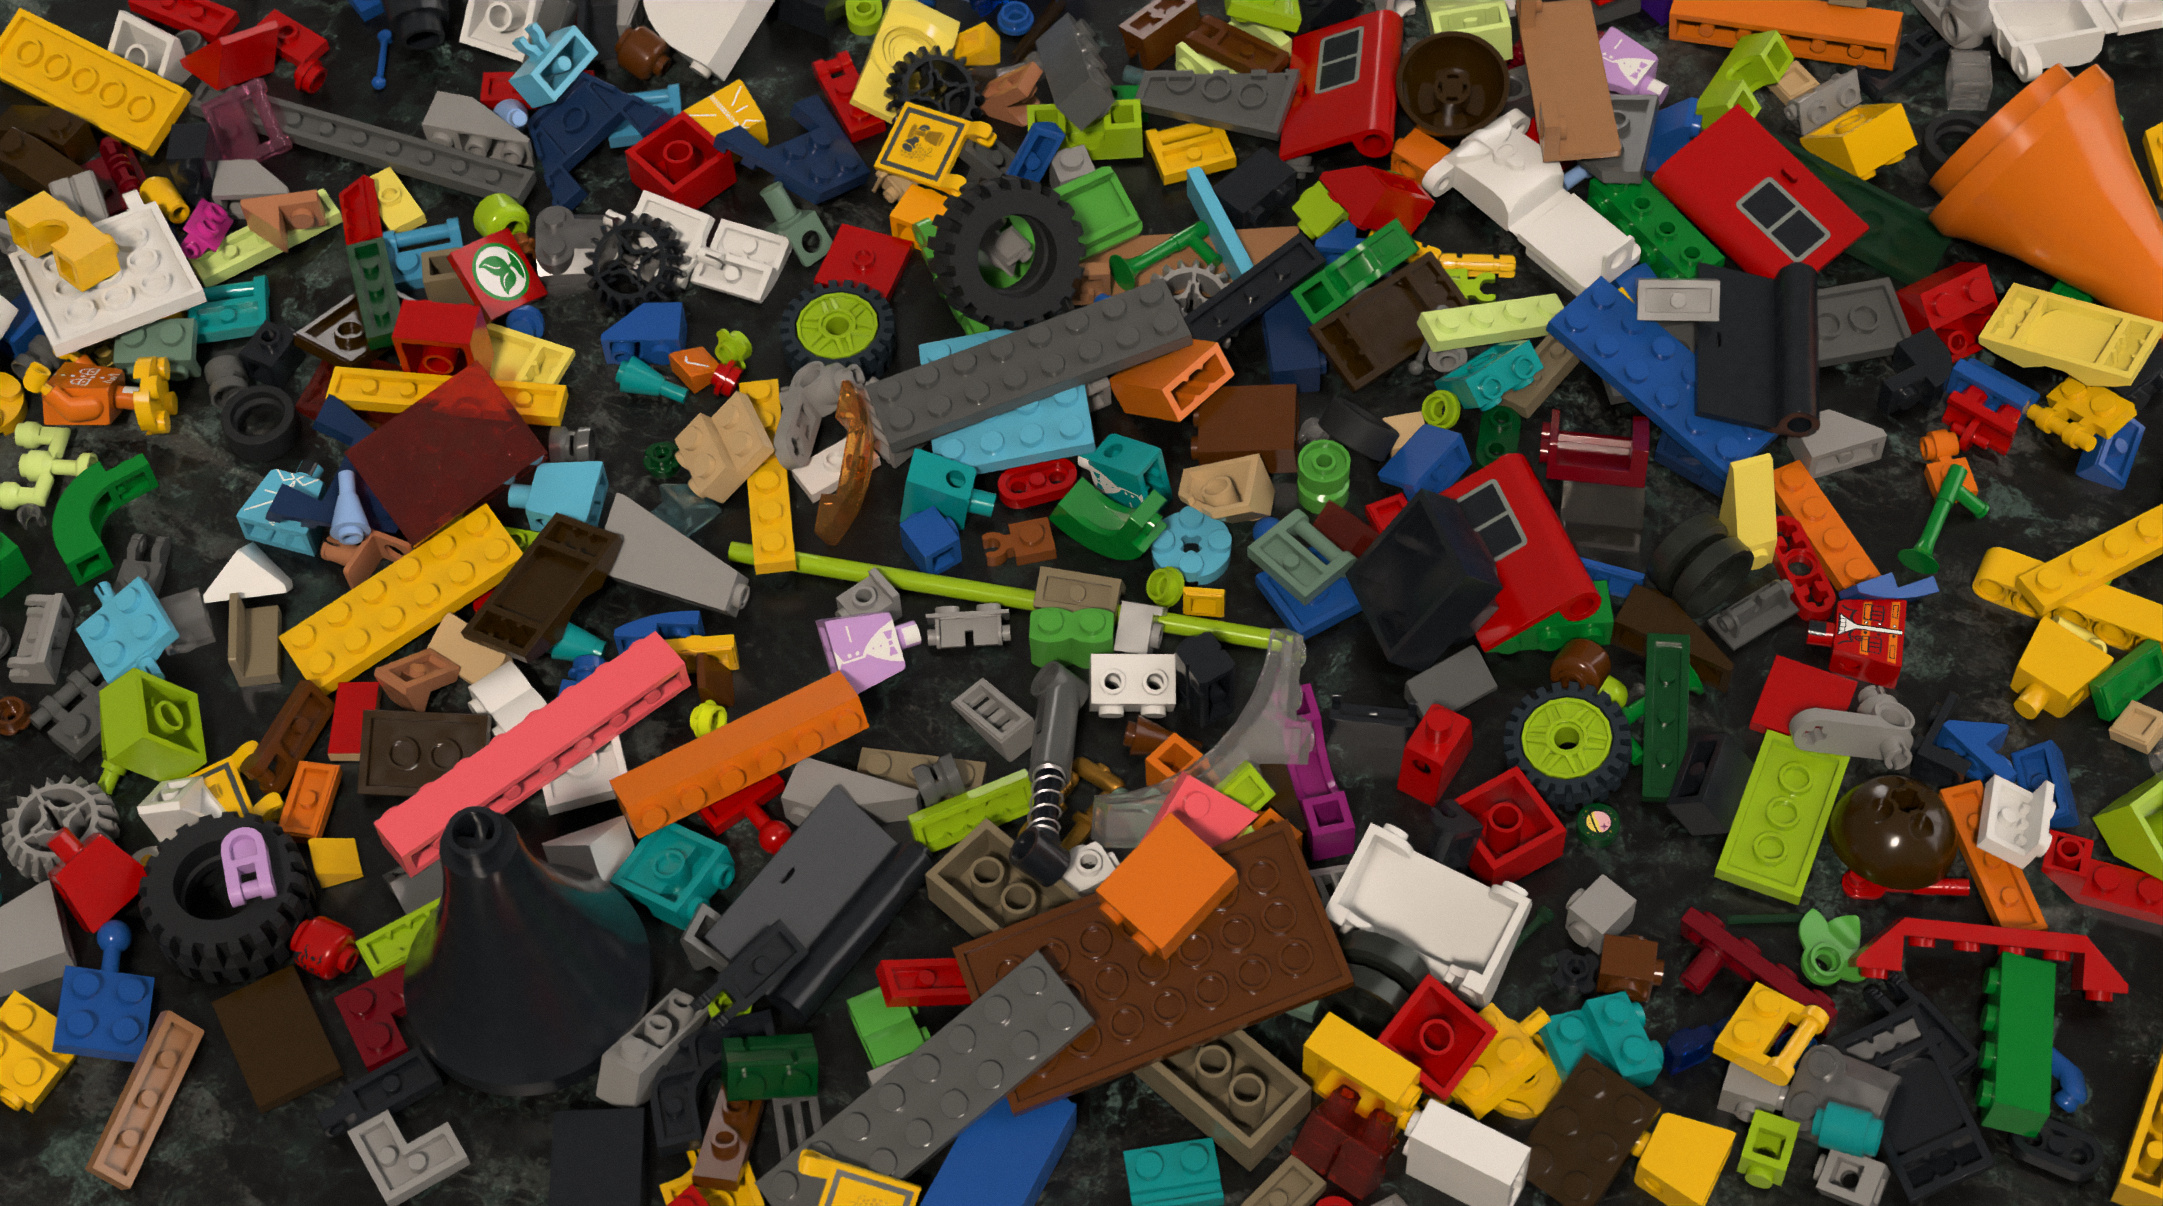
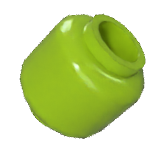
M494 193L485 197L476 207L473 216L474 227L482 237L509 228L513 235L519 232L526 234L529 232V214L515 199L504 193Z

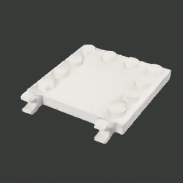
M137 189L122 194L128 207L126 212L92 224L102 233L110 234L116 241L119 248L117 257L121 271L86 291H79L59 276L52 251L36 259L16 245L17 251L8 254L12 267L56 358L207 302L203 288L156 201L144 205Z

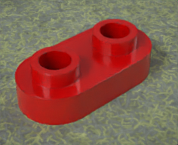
M1061 458L1010 468L999 477V498L1004 505L1013 509H1023L1062 499L1077 483L1076 467L1070 460ZM1054 481H1062L1061 483L1057 484L1052 483ZM1019 490L1024 491L1022 493H1014L1015 491Z

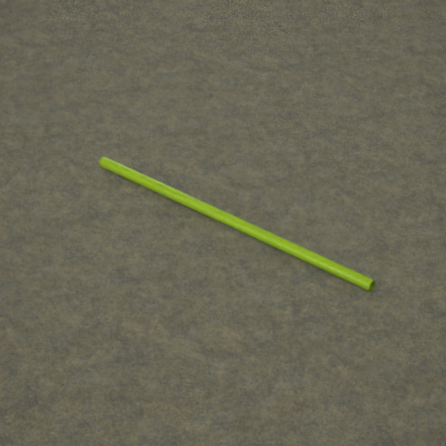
M732 541L728 550V560L754 565L753 544ZM795 551L797 570L793 572L861 582L869 576L868 571L875 567L896 589L981 603H998L1001 606L1030 611L1037 610L1033 607L1035 590ZM1120 604L1118 607L1116 622H1114L1115 625H1118L1121 610ZM1169 612L1167 616L1158 617V623L1163 624L1164 633L1190 637L1198 636L1206 631L1211 632L1218 642L1289 653L1291 645V632Z

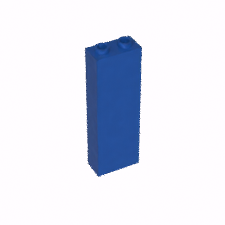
M1005 1097L958 1136L920 1206H1035L1076 1129L1077 1104L1072 1103L1068 1098H1064L1014 1117L1007 1097Z

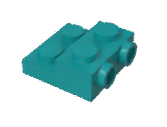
M1530 340L1495 343L1436 380L1434 384L1438 390L1453 392L1464 409L1480 408L1481 411H1486L1498 405L1502 401L1501 396L1511 388L1513 391H1517L1531 384L1534 381L1533 376L1535 373L1543 369L1544 366Z
M671 823L643 837L609 882L621 894L648 906L652 916L685 931L699 904L705 903L710 907L709 900L718 888L725 890L731 885L735 876L734 867L736 865L727 846L681 825Z
M1626 991L1588 999L1579 1010L1549 1016L1551 1022L1539 1030V1034L1563 1085L1585 1052L1637 1088L1651 1086L1664 1063L1661 1045L1656 1040L1649 1041L1643 1028L1645 1026V1013L1642 1006L1638 1002L1631 1003Z

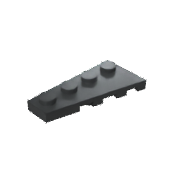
M1251 69V73L1230 74L1229 70H1214L1212 74H1194L1193 70L1145 71L1135 99H1140L1141 112L1278 141L1301 76L1299 69H1286L1285 73H1268L1267 69Z

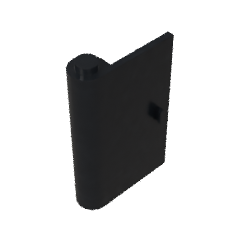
M1698 262L1696 278L1720 280L1719 321H1695V416L1790 437L1802 438L1815 434L1820 428L1818 275L1816 270L1805 263L1794 262L1782 267L1776 277L1772 279Z
M835 785L705 933L702 939L730 963L776 920L781 919L809 953L773 985L764 996L788 1018L799 1024H805L925 882V874L934 866L932 862L933 854L926 846L917 841L913 843L901 842L899 844L895 842Z

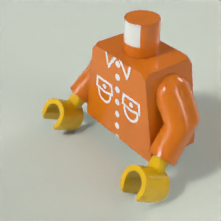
M78 351L60 356L59 358L64 360L70 359L72 362H65L49 380L50 370L38 362H32L23 377V385L28 391L42 393L44 425L112 424L124 409L135 410L133 391H139V387L125 386V373L122 369L97 366L86 353L81 355Z

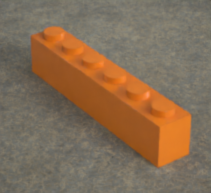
M1673 0L1669 12V39L1734 48L1741 36L1777 30L1794 57L1854 66L1859 64L1868 66V68L1892 71L1901 40L1903 12L1870 7L1865 9L1834 5L1819 0Z
M838 670L613 778L609 782L623 815L639 840L869 728V724L858 694L842 672Z

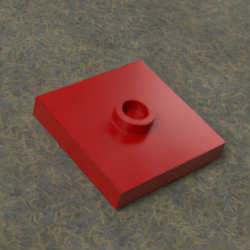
M842 223L814 279V285L821 282L825 289L829 288V280H837L838 287H843L844 280H853L854 288L860 282L867 284L869 292L874 288L880 292L881 299L885 297L890 302L914 251L913 241Z

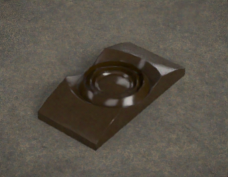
M1429 251L1307 329V332L1354 394L1384 378L1419 353L1425 340L1417 325L1421 312L1433 311L1439 305L1456 308L1470 306L1471 304L1433 253Z
M556 512L461 632L464 639L525 663H529L543 655L562 639L571 615L580 602L602 588L623 542L620 535Z

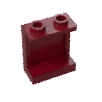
M1552 409L1551 422L1542 423L1539 463H1547V479L1638 488L1645 487L1649 456L1648 417L1633 416L1631 437L1561 431L1559 430L1560 410Z

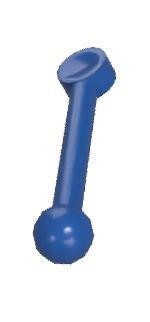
M386 29L378 33L381 46L377 73L372 79V86L377 90H381L386 86L384 70L388 45L393 42L392 32Z

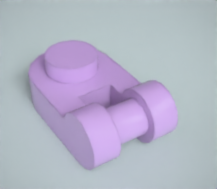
M250 827L237 828L231 831L221 843V857L227 892L232 907L246 905L247 899L262 896L263 900L276 897L277 889L272 874L269 851L261 833ZM256 871L257 879L242 883L241 875Z

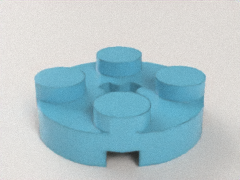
M1186 506L1180 512L1174 513L1162 520L1168 526L1151 544L1152 560L1155 569L1167 566L1177 568L1183 574L1184 581H1198V586L1209 584L1224 574L1231 560L1232 537L1222 521L1212 519L1191 506ZM1187 543H1196L1199 545L1200 551L1196 553L1193 550H1189L1185 553L1183 549Z

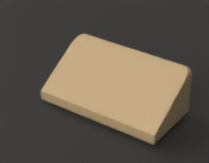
M448 612L442 619L427 649L431 648L460 666V678L472 685L508 661L513 662L512 657L464 639L461 632L468 623Z

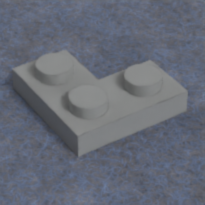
M387 1109L347 1132L387 1206H397L471 1164L448 1122L407 1144Z

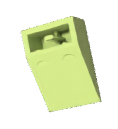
M1423 0L1430 35L1445 31L1470 33L1489 42L1496 48L1504 60L1513 59L1511 23L1505 0Z

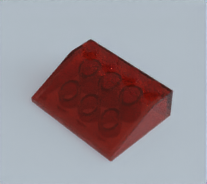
M478 360L344 452L414 549L479 508L549 458L543 445Z

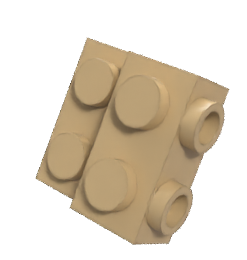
M736 391L712 417L699 413L674 439L679 448L675 458L682 467L690 471L692 476L688 481L690 489L701 498L708 497L722 504L775 451L748 395Z

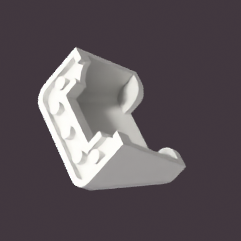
M1370 823L1325 908L1336 938L1340 940L1347 932L1358 930L1375 932L1392 938L1412 949L1423 959L1430 970V975L1461 1001L1483 1010L1490 1004L1532 907L1531 899L1527 898L1528 892L1509 881H1504L1502 886L1493 884L1490 888L1415 852L1413 847L1406 841L1409 835L1403 830L1385 823L1383 828Z

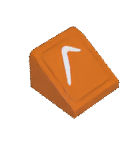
M703 346L675 351L668 355L672 371L694 394L710 384V380L719 365Z

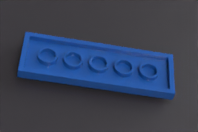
M1600 276L1548 321L1546 331L1726 484L1731 462L1757 456L1779 434L1695 416V354L1655 320H1636L1637 305L1604 277Z

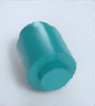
M1829 1101L1826 1109H1817L1811 1134L1819 1137V1147L1863 1158L1865 1154L1875 1157L1883 1134L1884 1120L1874 1118V1113Z

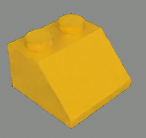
M1902 103L1857 105L1799 139L1801 145L1836 179H1854V182L1870 179L1876 175L1875 169L1883 164L1891 165L1901 161L1906 157L1904 152L1918 145Z

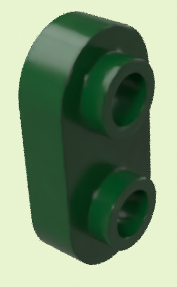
M1500 405L1494 406L1483 413L1475 457L1477 471L1496 461L1504 454L1517 453L1521 418L1514 409ZM1492 452H1493V453H1497V454L1501 453L1502 455L1495 456V455H1492L1491 453H1492Z

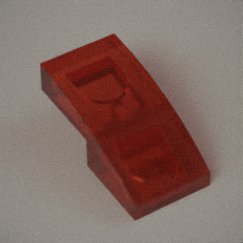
M1332 500L1327 502L1313 523V526L1343 552L1349 551L1357 558L1381 534Z

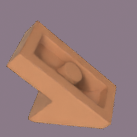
M1032 61L989 81L981 94L985 96V102L978 107L983 111L984 115L1020 127L1027 126V105L1040 104V100L1034 94L1038 88L1035 84L1043 70Z
M317 189L240 200V206L249 230L285 253L288 252V230L326 225L325 212Z
M428 648L376 668L374 676L394 703L407 711L425 712L430 692L456 682L461 667Z

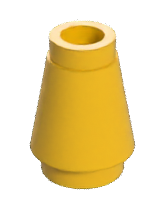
M153 176L143 182L139 195L144 205L156 201L164 218L174 224H180L188 218L190 209L170 179Z

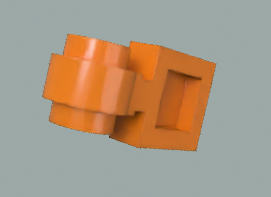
M1941 429L1929 431L1926 436L1921 437L1919 441L1921 456L1924 461L1931 460L1932 462L1926 464L1924 475L1934 501L1952 464L1963 466L1968 473L1962 485L1977 496L1978 487L1966 457L1952 459V456L1959 454V442L1955 432Z

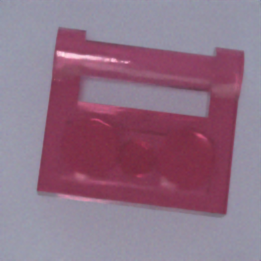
M263 78L251 80L200 105L207 123H210L223 160L255 159L260 163L274 155L283 154L293 147L289 136L284 135L266 95L268 88ZM251 98L269 137V141L263 144L260 143L243 104L244 101Z

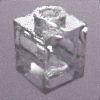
M1951 50L1945 72L1948 110L1986 111L1993 87L1990 51Z

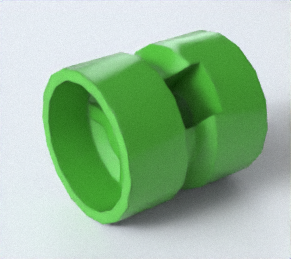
M1316 440L1304 446L1299 453L1297 496L1299 503L1306 510L1314 514L1327 515L1335 513L1342 509L1348 501L1351 459L1343 445L1332 440Z

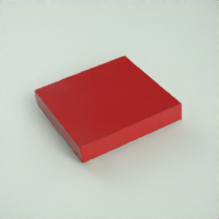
M1776 655L1750 721L1749 729L1766 734L1767 729L1792 737L1789 731L1790 721L1803 710L1822 708L1848 712L1858 682Z

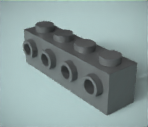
M1067 12L1039 37L1035 43L1056 108L1082 131L1093 120L1102 118L1110 110L1111 105L1115 102L1110 88L1113 82L1104 71L1107 65L1099 56L1101 49L1093 39L1096 35L1094 30L1085 20L1081 18L1076 21Z

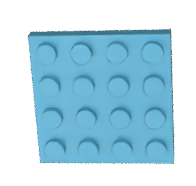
M1002 328L1000 330L997 329L920 344L918 347L921 365L1018 330L1010 331ZM1082 384L931 439L933 454L972 466L977 470L976 475L1093 453L1096 450L1086 385Z

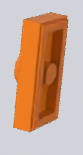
M299 760L278 823L284 833L289 834L295 843L308 844L309 839L322 838L343 774L340 765Z

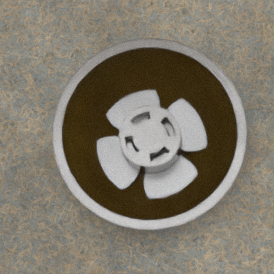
M1460 31L1439 32L1417 42L1401 60L1396 76L1397 97L1406 117L1422 132L1445 140L1464 139L1477 129H1483L1496 120L1505 107L1510 90L1509 71L1503 57L1496 48L1476 35Z
M1883 775L1860 782L1840 798L1828 820L1829 840L1839 859L1860 877L1883 887L1898 890H1917L1932 886L1948 875L1956 859L1958 832L1952 812L1945 801L1933 789L1909 777Z

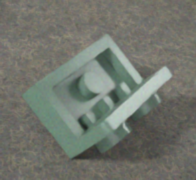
M194 318L159 319L151 324L119 334L115 337L113 364L116 368L124 371L125 380L134 383L141 382V378L133 379L134 365L139 357H167L170 364L169 380L185 381L188 377H200L201 367L196 361L198 324Z

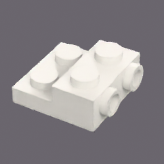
M620 735L543 787L549 815L616 799L609 780L628 772Z

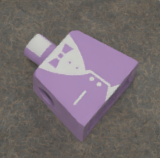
M1611 26L1599 41L1610 95H1658L1659 104L1661 105L1667 96L1669 85L1656 80L1657 56Z
M879 611L815 621L830 673L832 674L840 670L857 694L904 670L906 664L902 650L921 644L920 632L915 621L912 620L894 626L889 612Z

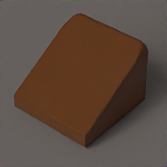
M697 653V656H695L697 687L701 703H705L706 700H713L717 705L724 708L734 706V685L731 670L707 654Z

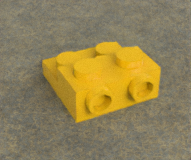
M14 990L0 1008V1100L16 1111L23 1107L34 1113L79 1055L52 1052L57 1017Z

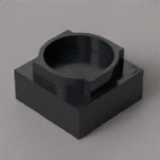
M1423 488L1414 495L1345 573L1388 662L1419 672L1429 669L1450 645L1462 643L1472 637L1499 609L1495 597L1503 589L1497 576V568L1492 554L1480 532L1472 530L1458 502Z

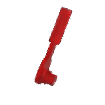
M1852 870L1844 874L1841 883L1842 890L1848 897L1867 900L1879 899L1886 892L1912 893L1913 895L1969 896L1970 891L1969 879L1943 878L1932 886L1917 890L1891 889L1874 884L1860 877Z

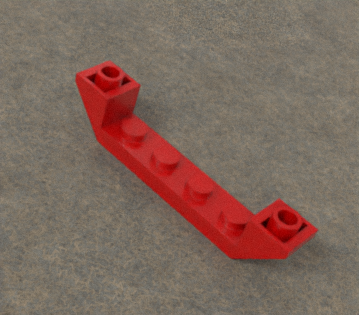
M2050 829L2049 833L2052 835V841L2044 854L2041 871L2070 898L2079 904L2163 925L2162 880L2145 872L2091 859L2094 840Z
M1904 917L1896 918L1848 958V967L1861 968L1860 977L1888 979V971H1902L1904 937H1908V946L1935 948L1936 940L1953 942V950L1980 953L1981 945L1998 946L1997 955H2001L2004 951L2025 956L2026 949L2043 951L2042 959L2070 962V956L2074 954L2071 990L2085 991V1000L2113 1002V994H2128L2129 987L2127 982L2086 935Z

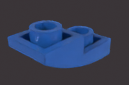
M700 610L656 614L629 622L614 630V639L619 655L628 650L633 642L638 639H644L654 631H657L664 640L686 638L691 635L705 636Z

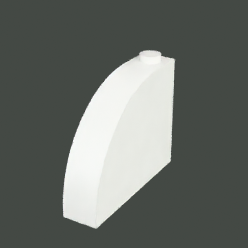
M643 0L647 16L656 32L691 63L689 66L691 70L706 79L713 75L725 81L775 0Z

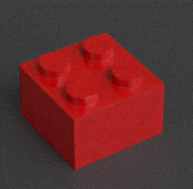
M684 111L625 151L631 181L642 191H649L695 210L737 182L732 152L727 149L726 153L723 154L713 147L715 137Z
M403 299L392 334V340L403 372L488 379L495 353L481 306H473L467 303L451 304L430 300Z
M1518 766L1454 799L1456 803L1484 826L1468 864L1482 884L1491 888L1493 884L1502 886L1504 881L1513 883L1563 855L1566 828Z

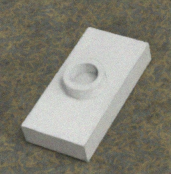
M857 431L812 456L807 465L793 469L791 472L795 481L810 500L815 503L881 465L879 455L862 434Z

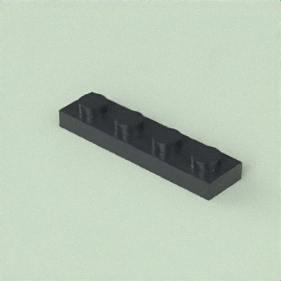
M1302 232L1298 233L1186 315L1184 320L1191 332L1192 339L1218 342V344L1222 343L1324 268L1326 259Z

